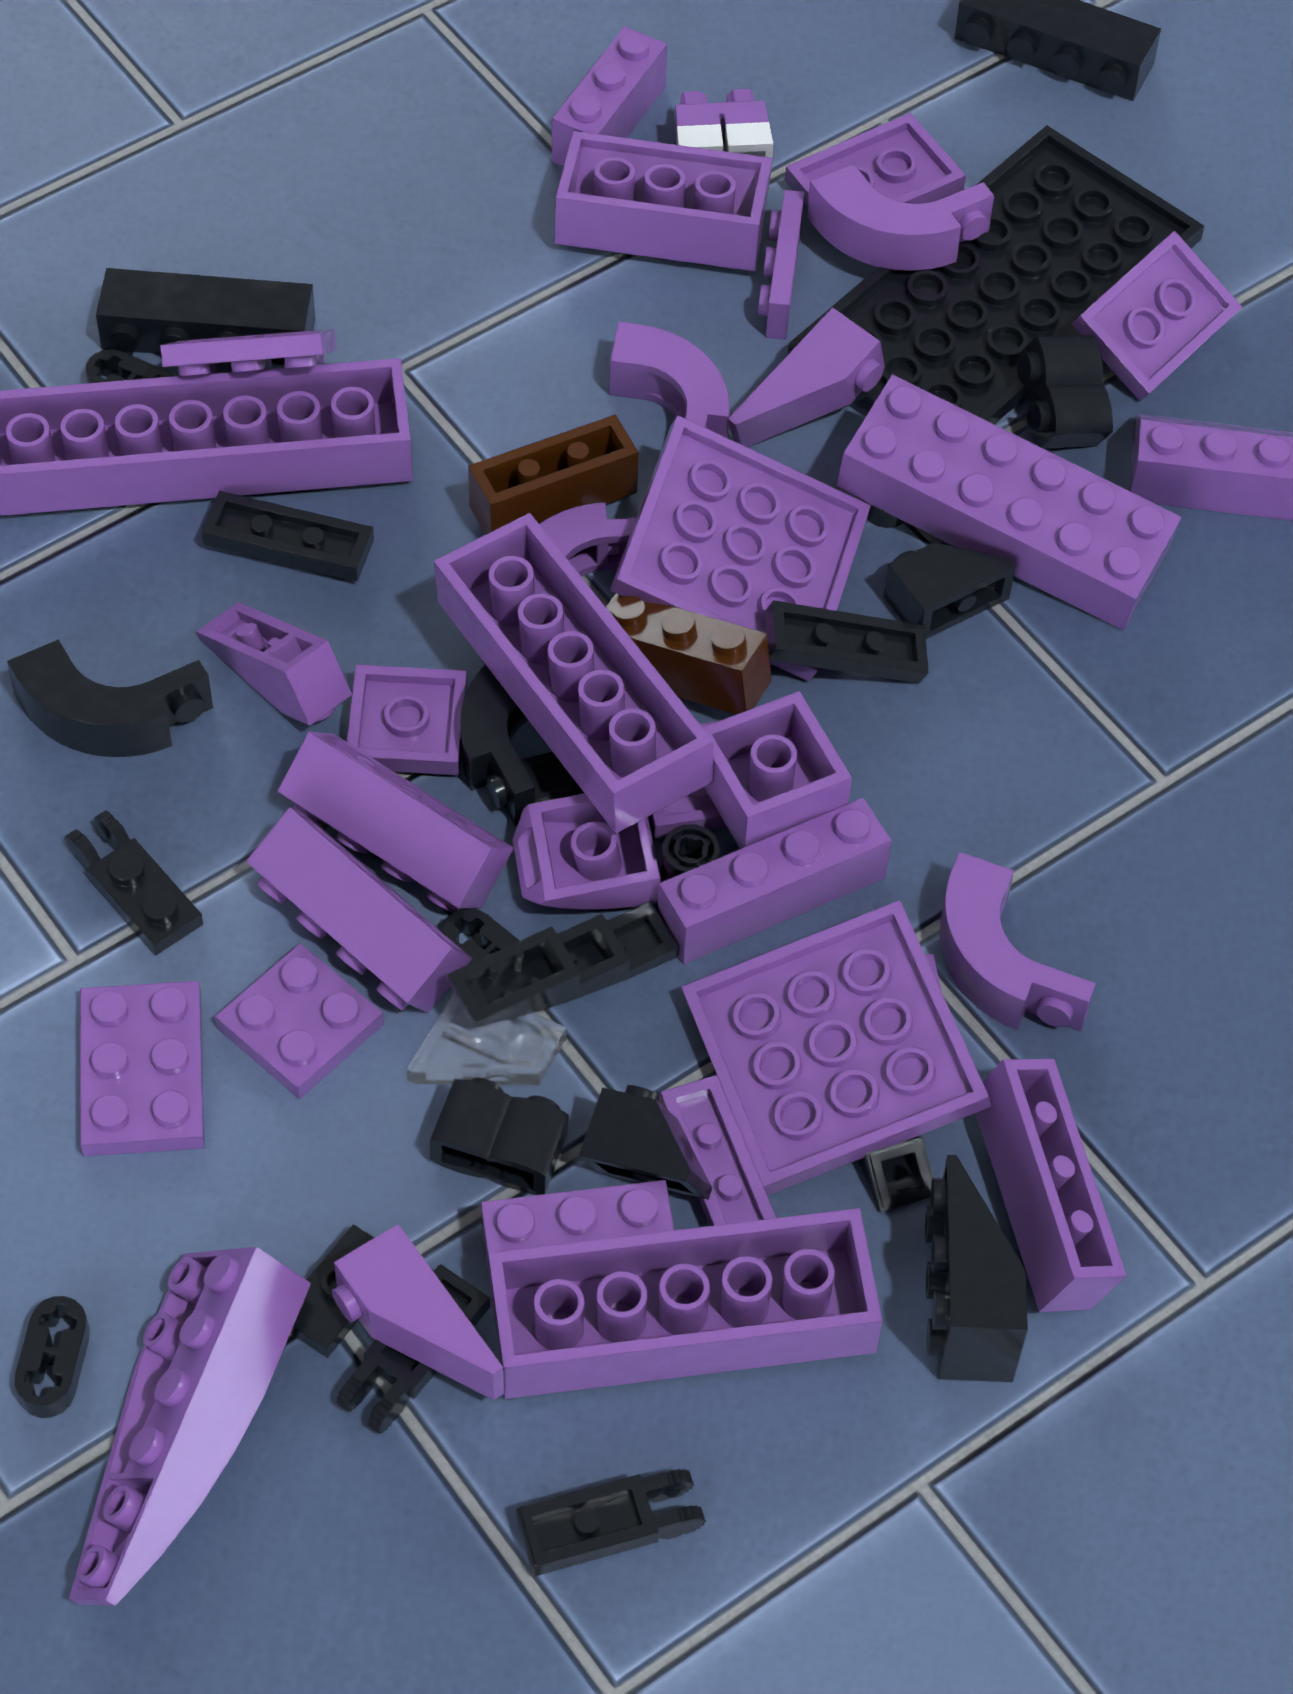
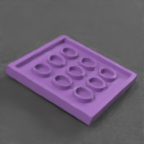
M677 415L670 426L610 591L623 597L636 596L648 603L678 607L766 633L764 611L773 600L837 611L871 505ZM770 660V664L807 681H810L818 671V667Z
M900 900L682 986L694 1021L767 1196L864 1158L866 1153L902 1143L991 1107L989 1095Z

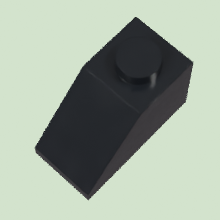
M931 543L917 551H906L888 564L884 598L903 622L925 625V636L927 639L1008 600L1011 593L1015 564L1010 558Z
M627 1085L625 1092L602 1087L579 1156L601 1174L637 1183L666 1180L667 1190L709 1200L712 1186L679 1120L660 1104L661 1096L651 1090L635 1085Z

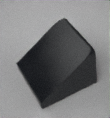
M917 1136L902 1143L866 1153L864 1158L859 1159L878 1211L882 1212L931 1198L933 1175L923 1137Z

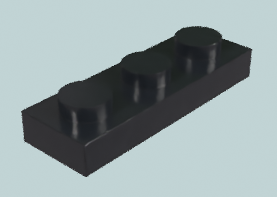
M223 491L218 492L201 531L203 545L353 581H358L374 542L372 526Z
M774 600L764 611L770 660L913 683H920L929 673L925 625Z

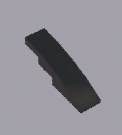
M650 901L608 921L603 914L597 915L558 934L553 926L447 974V981L474 1027H479L550 1008L625 981L677 958L679 946Z

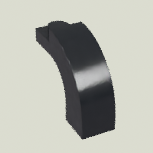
M59 639L7 661L14 694L29 719L51 739L68 748L86 754L104 757H132L166 749L172 746L169 727L180 722L192 721L203 712L213 708L209 675L200 660L148 682L128 687L106 686L85 677L76 669Z
M484 664L474 676L463 699L460 720L462 765L470 790L472 791L486 785L496 808L505 807L516 826L523 809L528 804L535 803V785L511 743L515 732L528 719L490 669Z

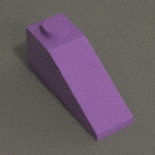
M832 307L728 418L734 441L745 447H750L851 404L862 391H870L879 382L883 374L885 364L881 342Z
M237 602L196 631L201 642L279 712L309 726L329 717L335 711L336 706L352 695L327 640L245 604Z
M399 1224L334 1262L337 1287L332 1290V1295L338 1308L350 1323L359 1319L372 1338L492 1400L504 1394L503 1366Z

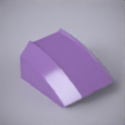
M585 793L528 804L523 809L512 839L522 898L543 906L568 909H614L641 906L650 901L652 904L658 903L659 883H661L648 817L615 833Z

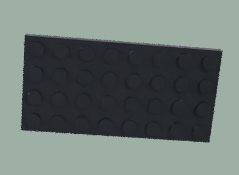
M1046 125L978 183L984 182L994 194L989 231L981 234L976 239L960 242L955 263L933 269L910 271L878 267L832 306L881 342L885 364L883 374L879 382L870 391H862L853 403L869 412L893 374L995 425L1028 395L1024 384L1018 378L1017 362L1021 351L1036 336L1081 335L1071 323L1172 232L1175 231L1192 249L1201 241L1204 225ZM831 308L827 310L823 315H821L816 321H814L810 326H808L803 332H801L789 343L788 354L831 310Z

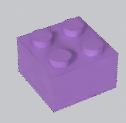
M800 691L702 727L713 740V782L704 786L740 849L848 804L852 777Z

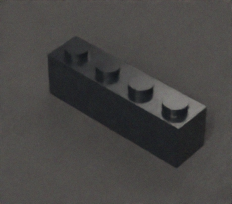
M961 0L959 2L954 39L1134 101L1154 65L1161 28L1080 0Z
M106 268L96 312L101 349L161 354V345L176 341L313 331L315 325L313 284ZM284 358L271 359L274 364H285Z

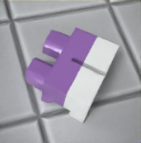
M733 89L726 95V102L708 103L707 95L701 91L683 92L680 104L675 106L674 144L723 151L724 147L725 152L772 158L773 139L765 101H756L751 89Z

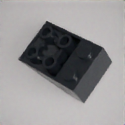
M947 1155L943 1177L932 1178L931 1206H927L925 1212V1243H932L931 1262H927L925 1289L926 1299H933L932 1318H928L927 1356H938V1379L1013 1382L1028 1330L1026 1270L957 1155Z

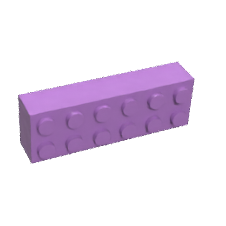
M893 374L844 451L836 484L837 488L955 547L1010 558L1015 564V577L1123 631L1169 551L1182 518Z
M531 513L434 560L438 603L615 833L713 782V740Z
M860 1208L488 1253L489 1286L499 1362L503 1366L504 1399L877 1353L883 1320Z

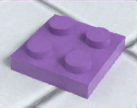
M356 665L347 742L394 772L459 775L461 756L460 720L463 699L467 692V671Z
M301 943L215 1016L217 1029L299 1100L384 1025L383 1012Z

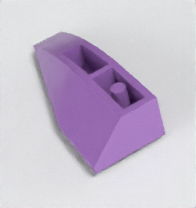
M258 1247L186 1253L171 1271L168 1279L169 1289L157 1316L152 1319L144 1333V1346L135 1364L69 1599L78 1605L116 1606L162 1556L200 1507L236 1451L267 1391L311 1285L309 1281Z

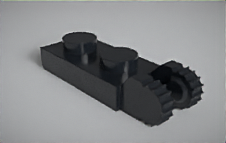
M107 810L94 817L100 835L114 849L107 856L101 859L92 843L80 830L75 829L65 836L66 844L70 851L88 872L89 881L154 955H158L203 925L201 912L135 838L130 840L124 827Z
M442 1264L438 1265L433 1272L471 1324L475 1326L489 1310L490 1297ZM375 1340L363 1354L364 1361L342 1387L336 1403L347 1412L352 1411L372 1390L378 1376L384 1378L392 1384V1387L382 1397V1400L375 1405L367 1424L371 1429L380 1434L391 1426L392 1422L403 1412L409 1398L411 1397L414 1400L437 1371Z
M671 1470L670 1472H663L641 1478V1475L638 1474L521 1506L516 1509V1519L533 1576L658 1542V1538L671 1539L700 1529L706 1522L701 1506H684L653 1515L649 1502L658 1503L669 1500V1498L682 1496L684 1493L689 1492L690 1489H693L694 1483L689 1470Z

